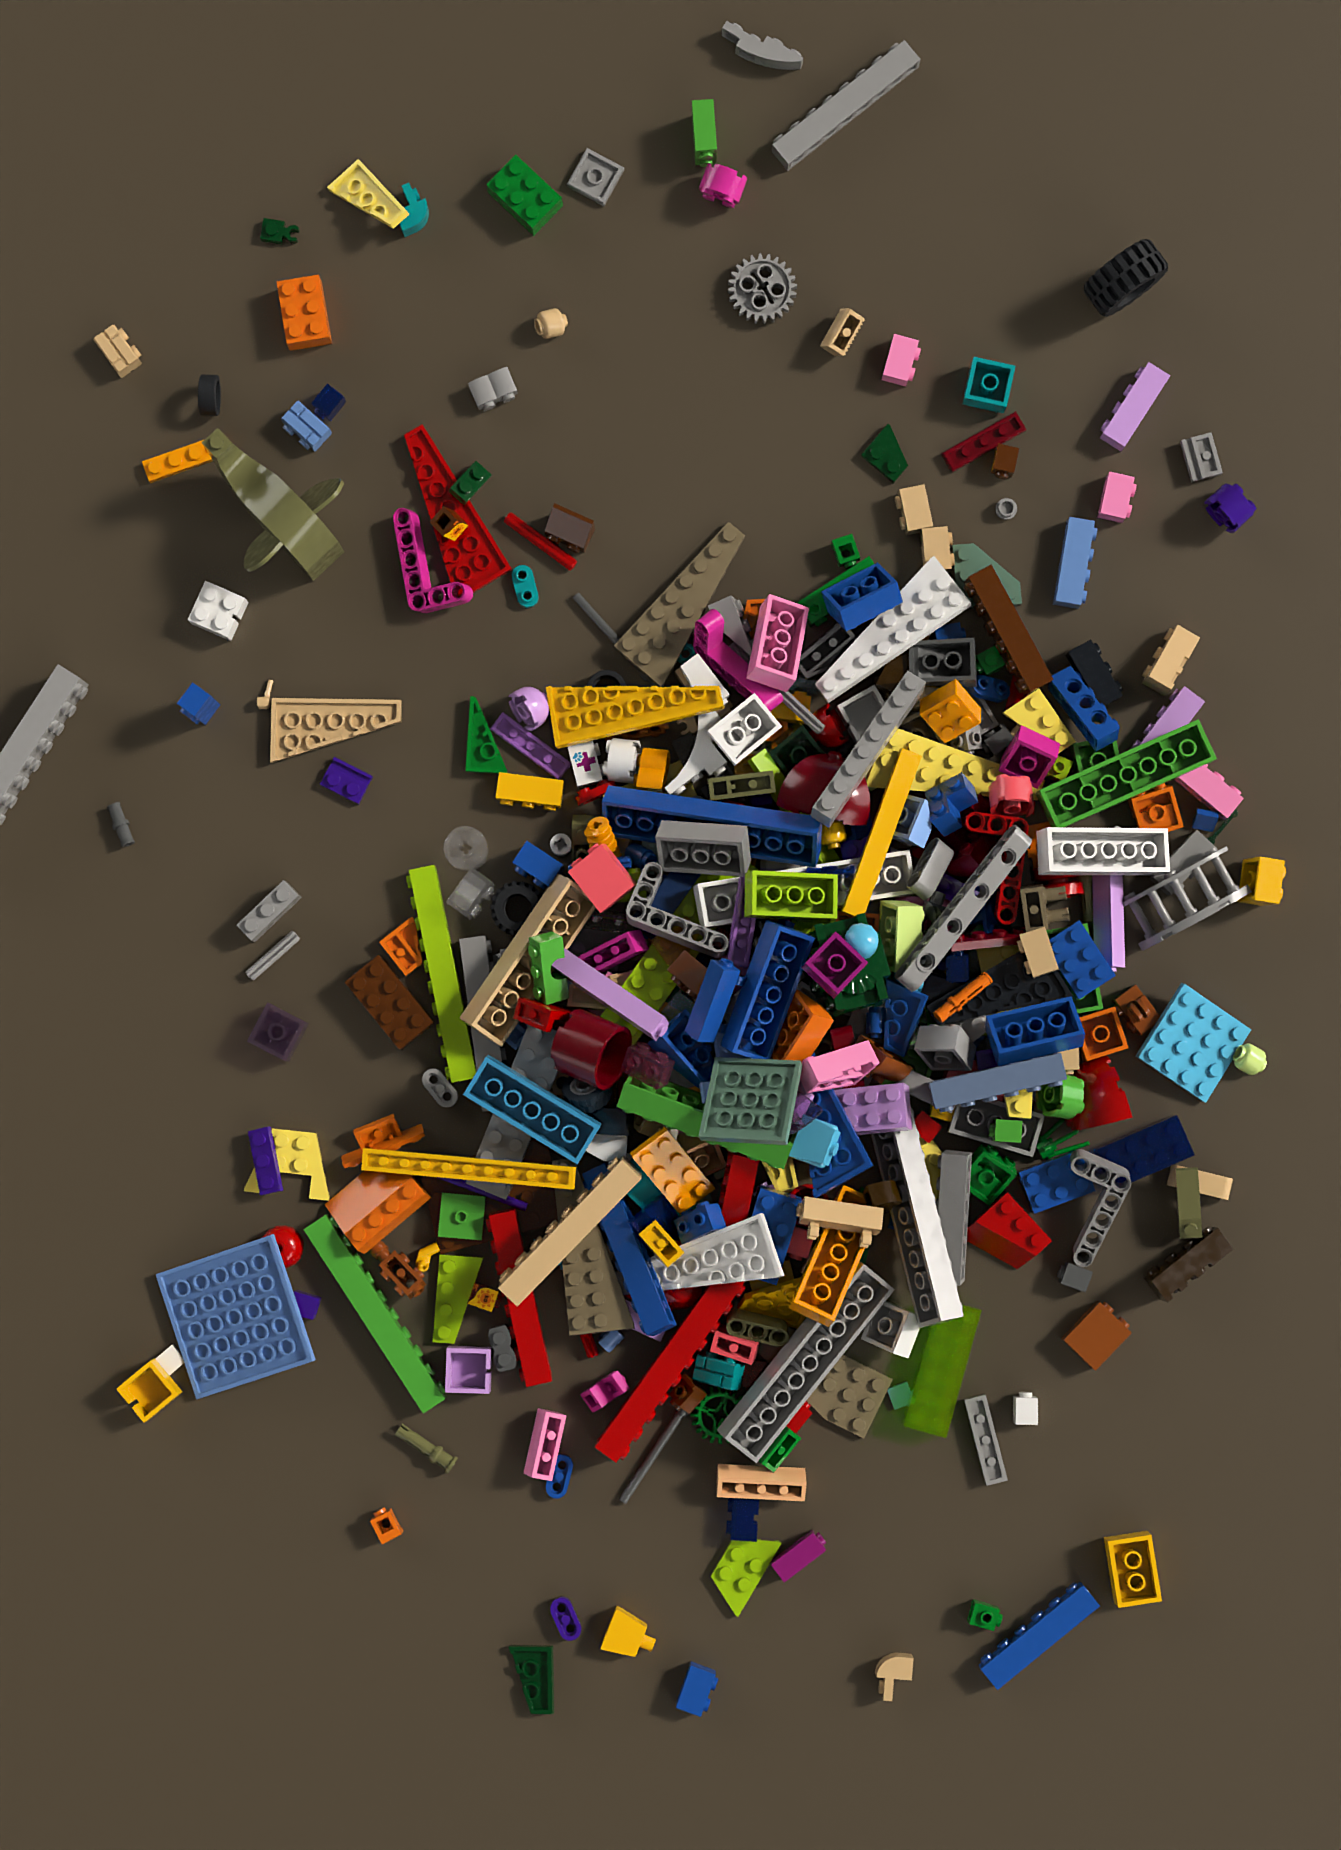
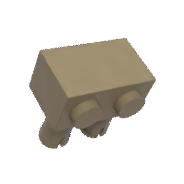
M1043 883L1021 886L1020 893L1026 932L1042 927L1048 930L1051 923L1070 921V915H1064L1069 914L1068 907L1055 910L1046 908V904L1049 901L1067 900V894L1064 893L1066 892L1065 886L1047 889L1043 887Z

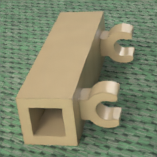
M805 1196L801 1203L797 1205L796 1216H799V1224L808 1225L807 1239L816 1240V1237H819V1227L861 1233L859 1247L868 1248L871 1245L872 1235L877 1236L882 1230L884 1208Z

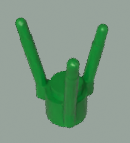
M1061 1118L1044 1135L1038 1138L1039 1142L1036 1148L1043 1159L1046 1157L1051 1159L1054 1156L1088 1146L1090 1142L1087 1141L1056 1150L1058 1144L1079 1133V1130L1076 1129L1054 1142L1052 1138L1047 1139L1065 1121Z

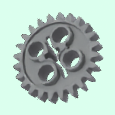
M759 253L757 260L751 255L750 262L743 259V267L737 264V272H731L733 279L728 281V285L732 286L728 288V294H734L729 298V301L736 302L733 305V309L740 308L739 316L746 313L747 321L754 317L756 324L759 318H762L763 324H766L767 318H770L773 323L775 315L781 319L783 316L782 311L789 312L787 305H794V301L791 298H796L797 294L792 291L797 289V284L792 283L795 281V276H789L792 269H784L785 261L778 264V257L773 261L770 260V254L767 255L766 259H763L762 254ZM768 271L770 272L771 276L768 278H763L760 275V272ZM752 273L755 274L757 280H755V278L751 276ZM749 282L753 285V288L746 290L742 287V284ZM759 284L762 288L766 287V294L762 289L759 290ZM779 288L783 293L781 295H774L772 290ZM767 296L774 302V304H770ZM756 300H763L765 305L757 307L754 302Z

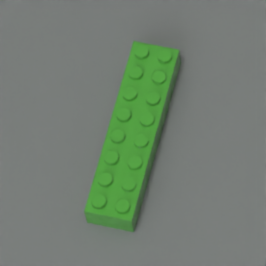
M1198 719L1040 789L1036 792V795L1050 826L1065 828L1207 765L1217 758Z
M633 1068L623 1085L617 1107L621 1108L625 1113L637 1114L647 1121L661 1123L668 1129H677L683 1131L687 1136L698 1137L705 1104H702L700 1092ZM797 1132L789 1133L787 1145L706 1142L711 1145L723 1146L733 1153L739 1152L747 1155L751 1160L766 1162L773 1168L784 1169Z

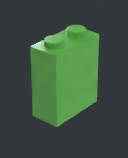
M713 99L692 100L695 165L707 167V164L711 163L712 166L717 161Z

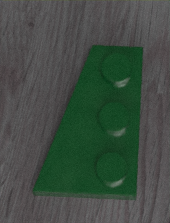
M509 1645L510 1653L513 1655L516 1664L517 1674H519L523 1685L522 1689L530 1713L553 1714V1645Z

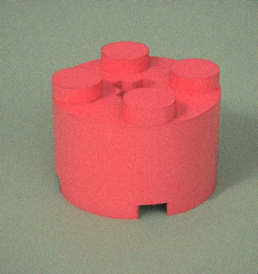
M1001 774L990 784L988 791L991 814L1019 818L1022 815L1028 817L1034 812L1032 784L1028 776L1017 777Z

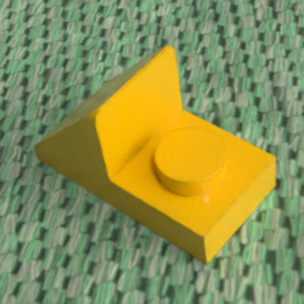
M656 1220L639 1233V1237L653 1251L654 1256L667 1268L684 1254V1251Z

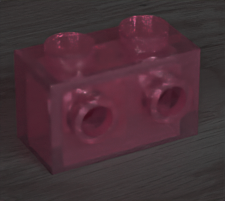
M638 1042L628 1047L621 1071L655 1089H660L668 1085L675 1061L668 1058L667 1054L651 1049L648 1044Z

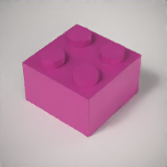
M1021 725L1001 757L999 771L1009 776H1028L1032 787L1038 789L1058 757L1060 743Z

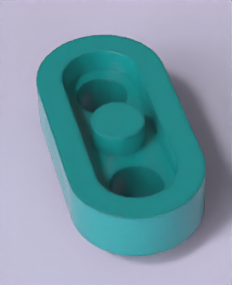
M519 565L512 572L517 600L522 607L532 608L539 600L533 572L528 566ZM521 572L526 573L524 579L518 577ZM530 593L532 597L527 600L524 598V594Z

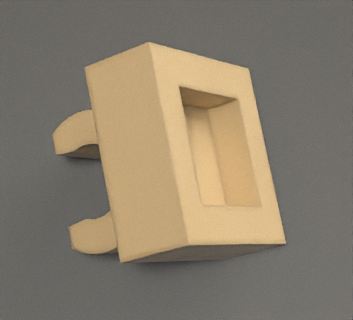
M698 716L677 721L678 725L682 723L687 724V729L681 732L682 735L697 734Z

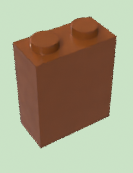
M1096 1301L1061 1337L1095 1371L1132 1333L1127 1329L1130 1325L1122 1317L1117 1319L1112 1314L1114 1309L1105 1301L1103 1303Z

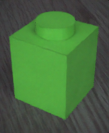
M993 1119V1123L989 1125V1136H992V1141L1021 1143L1022 1121Z

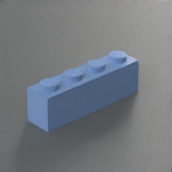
M1069 517L1066 521L1053 605L1078 609L1081 603L1085 604L1087 591L1084 590L1085 582L1088 583L1090 578V570L1087 569L1088 561H1092L1094 549H1091L1092 540L1095 541L1097 535V528H1094L1095 521Z

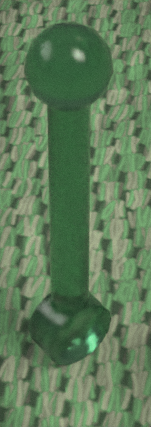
M1234 810L1213 836L1207 838L1212 844L1215 843L1217 836L1232 818L1238 816V811Z

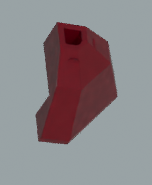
M981 793L977 794L978 803L960 812L962 825L965 815L970 812L988 813ZM973 815L969 818V825L972 828H976L979 825L978 817ZM991 822L990 827L992 830H994L993 824ZM933 825L925 847L913 846L910 853L920 859L928 843L938 837L954 851V855L945 873L947 875L970 878L995 846L996 835L971 832L965 829L963 825L962 828L944 837Z

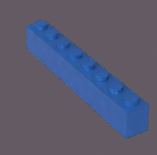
M603 1163L583 1173L584 1187L590 1190L593 1187L591 1185L592 1181L601 1172L605 1174L608 1171V1164ZM624 1196L599 1222V1225L607 1235L608 1248L615 1255V1266L623 1275V1286L631 1295V1306L639 1315L641 1320L639 1321V1326L642 1332L649 1336H656L677 1326L644 1242L639 1237L640 1232Z

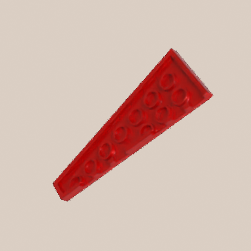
M423 424L406 433L404 437L430 519L432 520L439 510L445 506L455 511L468 524L455 541L443 537L434 526L433 529L450 583L460 582L466 584L475 593L511 571L512 568L470 500L463 505L448 492L457 479ZM462 588L458 590V598L462 596Z

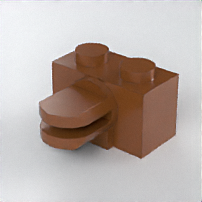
M1136 984L1130 986L1112 1000L1114 1003L1112 1007H1116L1118 1016L1121 1017L1123 1015L1127 1020L1126 1026L1132 1034L1142 1035L1153 1027L1160 1017Z

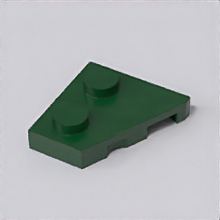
M889 424L884 427L861 455L863 459L892 483H895L908 467Z

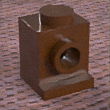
M684 1373L681 1376L683 1380L669 1394L672 1397L670 1403L678 1411L683 1409L690 1414L707 1394L696 1381Z

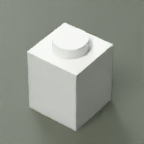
M1019 1392V1396H1013V1422L1016 1425H1038V1398L1032 1396V1392Z

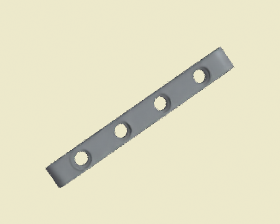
M1017 825L1011 826L1004 833L896 972L895 979L909 991L914 992L923 984L1031 845L1032 839ZM1005 851L1007 857L1006 860L1003 862L1001 859V855ZM979 886L980 892L975 896L974 890ZM952 920L953 927L948 931L947 924ZM923 955H925L926 962L923 965H921L920 959Z

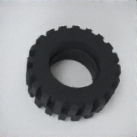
M1142 239L1124 249L1098 269L1085 283L1084 293L1099 314L1108 317L1131 304L1156 284L1168 271V263L1151 240Z

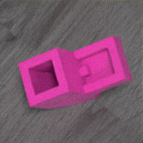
M617 1370L600 1379L580 1395L593 1413L630 1388L625 1377Z

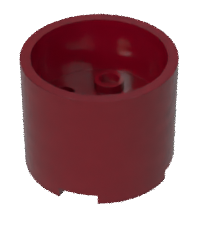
M576 1009L569 1014L570 1019L565 1026H559L551 1048V1058L555 1062L554 1069L601 1090L608 1089L617 1082L626 1068L632 1049L631 1032L628 1028L583 1009Z

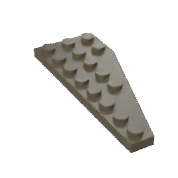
M735 1301L732 1309H737L738 1301ZM733 1321L732 1323H733V1324H738V1323H740V1322H739V1321ZM755 1326V1327H753V1328H755V1329H760L761 1327H760V1326ZM788 1327L789 1339L796 1331ZM776 1331V1332H774V1333H776V1334H781V1333H783V1332H782V1331ZM760 1343L758 1353L770 1364L783 1346ZM843 1354L806 1401L825 1420L864 1439L893 1379Z

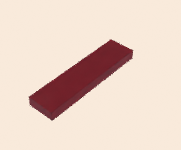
M1015 411L948 449L941 455L953 473L994 450L998 444L1010 441L1024 433L1027 429Z

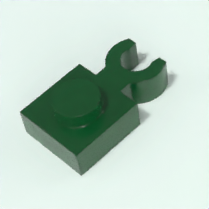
M263 218L260 240L282 244L283 239H287L290 243L295 244L298 243L296 237H291L290 234L292 232H299L300 229L296 225H290L286 228L285 221Z

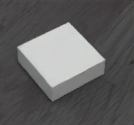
M174 1344L156 1358V1361L168 1375H171L184 1364L182 1354Z

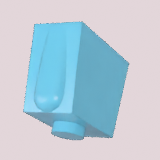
M804 1114L789 1157L819 1168L829 1166L832 1156H835L838 1151L839 1144L837 1142L841 1132L833 1124Z

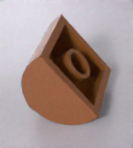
M863 1035L859 1036L855 1044L869 1040L879 1061V1064L866 1077L869 1078L872 1074L871 1077L879 1083H883L885 1079L891 1082H898L910 1074L913 1068L897 1054L884 1049V1045Z

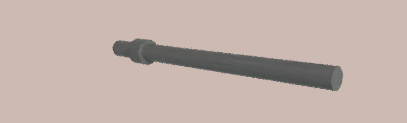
M577 593L573 597L575 602L615 645L620 639L619 636L582 595ZM635 667L640 672V677L645 682L648 681L651 686H657L637 667Z
M675 1409L677 1412L620 1496V1501L625 1504L628 1502L683 1417L688 1415L685 1410L681 1409L678 1411Z

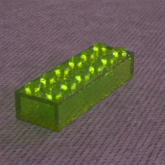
M962 1304L963 1317L928 1326L910 1397L904 1412L903 1426L943 1438L947 1437L982 1311L979 1308Z

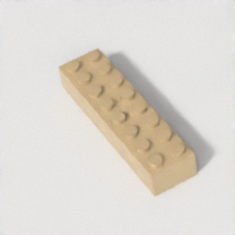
M560 874L556 875L460 1016L462 1021L501 1047L519 1022L513 1019L519 997L535 998L533 995L534 980L530 971L532 963L528 952L529 937L552 931L563 937V946L568 950L596 908L575 882Z
M624 1155L620 1159L616 1156L608 1164V1171L605 1174L601 1172L592 1181L591 1185L593 1187L590 1190L585 1188L577 1196V1203L574 1206L568 1205L561 1213L560 1217L562 1219L559 1222L554 1220L546 1228V1235L543 1238L538 1236L531 1244V1251L528 1254L524 1251L516 1259L515 1267L513 1269L508 1267L500 1276L498 1289L517 1307L641 1180L642 1173Z

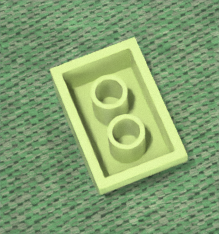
M880 900L879 933L890 971L897 972L923 938L921 931L924 920L923 906L905 900Z

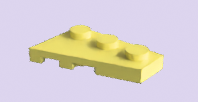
M1037 689L1002 713L1017 723L1019 727L1022 725L1060 743L1058 754L1076 742L1040 689Z

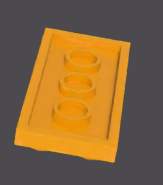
M666 1127L630 1152L632 1158L680 1215L683 1211L688 1210L715 1190L714 1185Z

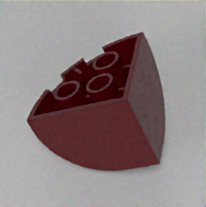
M829 751L828 754H815L803 759L793 767L783 781L776 805L793 813L800 814L801 812L811 815L812 807L846 759L841 757V753ZM863 778L834 821H840L844 825H867L870 812V794L865 778Z

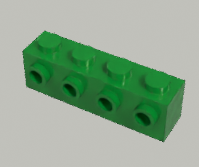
M870 556L797 602V604L809 608L807 623L810 628L814 625L816 627L821 626L827 621L826 617L830 615L827 612L821 591L873 565L874 562Z

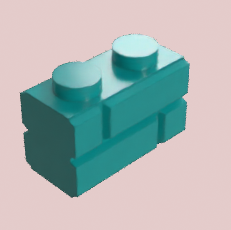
M710 1351L697 1355L696 1368L692 1378L694 1381L731 1391L741 1388L745 1367L743 1363L728 1357L720 1358L718 1357L719 1354Z

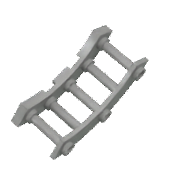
M1227 846L1220 850L1214 847L1205 852L1207 857L1177 873L1174 869L1163 875L1165 880L1137 895L1135 892H1132L1123 897V905L1129 904L1145 932V940L1138 943L1142 951L1192 926L1252 892L1248 884L1241 888L1234 884L1219 855L1228 850ZM1210 860L1228 889L1226 891L1228 895L1221 899L1215 895L1200 868V865ZM1191 870L1208 899L1207 903L1209 906L1199 911L1193 907L1177 879ZM1167 883L1171 884L1186 911V918L1177 923L1171 919L1156 892V889ZM1147 894L1164 923V930L1158 933L1152 929L1137 902L1138 899Z

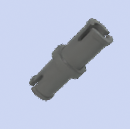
M120 802L108 805L107 810L113 821L112 828L116 830L121 842V847H127L134 844L135 841L128 827L130 825L129 820L125 819Z

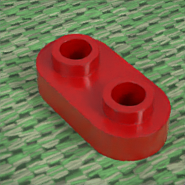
M607 778L598 782V787L590 790L587 787L578 791L579 796L575 798L578 806L603 797L602 795L605 794L608 785L617 786L616 783L608 781Z

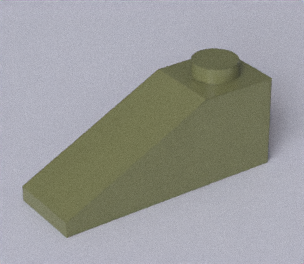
M773 770L707 778L709 800L711 801L776 792Z
M1198 1167L1176 1168L1180 1239L1202 1238Z

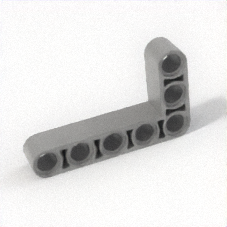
M655 862L647 863L641 872L627 905V922L634 927L711 957L722 958L725 956L729 943L725 935L651 906L662 881V867ZM654 871L658 876L656 878H649L646 874ZM641 891H647L650 895L647 898H642L638 894ZM633 910H638L642 915L635 918L630 913ZM654 918H659L662 924L656 926L650 921ZM674 926H679L683 931L676 934L671 929ZM700 934L703 940L699 942L694 941L692 936ZM721 942L724 948L717 950L712 944Z
M1077 1149L1070 1155L1071 1170L1081 1177L1104 1186L1072 1249L1075 1264L1079 1267H1087L1093 1262L1131 1187L1130 1173L1126 1168L1088 1151ZM1078 1159L1086 1161L1083 1165L1075 1164V1161ZM1098 1168H1104L1106 1170L1102 1174H1097L1095 1172V1170ZM1118 1177L1126 1178V1180L1122 1183L1115 1181V1179ZM1111 1195L1117 1197L1114 1201L1106 1200ZM1100 1214L1107 1216L1104 1220L1096 1218ZM1090 1233H1096L1097 1237L1091 1239L1088 1238L1087 1235ZM1082 1251L1088 1253L1085 1257H1080L1077 1254Z

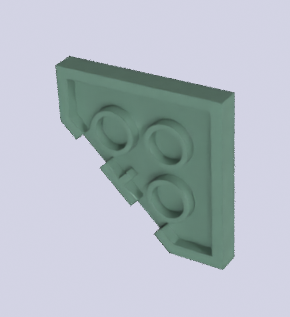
M974 543L952 545V553H954L955 566H953L954 581L964 594L965 580L970 575L992 564L1013 605L1022 604L1020 582ZM969 598V601L971 602V607H969L968 609H974L973 606H975V603L973 602L972 598Z

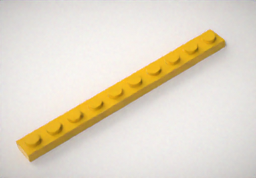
M363 1148L361 1170L571 1190L575 1188L576 1167L372 1148Z

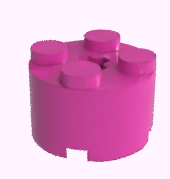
M708 163L699 190L703 194L702 197L704 199L714 201L716 198L723 201L722 205L734 208L735 204H739L747 177L745 175H742V178L736 176L738 171L729 167L715 164L713 168L711 163Z

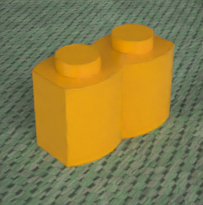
M643 748L642 754H638L637 767L640 768L638 774H634L633 785L636 786L637 790L665 793L671 757L669 750Z

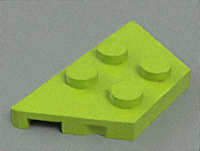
M733 1537L711 1574L713 1581L737 1617H739L782 1544L780 1541Z

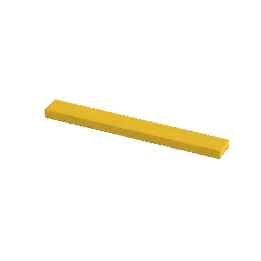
M900 748L841 912L853 917L866 912L919 766L921 755Z

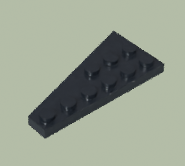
M1019 951L985 971L992 978L993 983L984 988L962 1006V1010L949 1016L943 1023L937 1020L933 1012L946 1003L947 998L960 992L977 977L927 1005L926 1009L935 1024L940 1026L1065 997H1073L1058 971L1033 978L1032 973L1027 974L1024 962L1028 961L1026 954Z

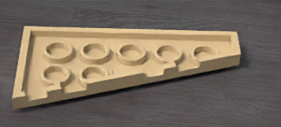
M272 698L270 763L401 723L402 701L384 699Z

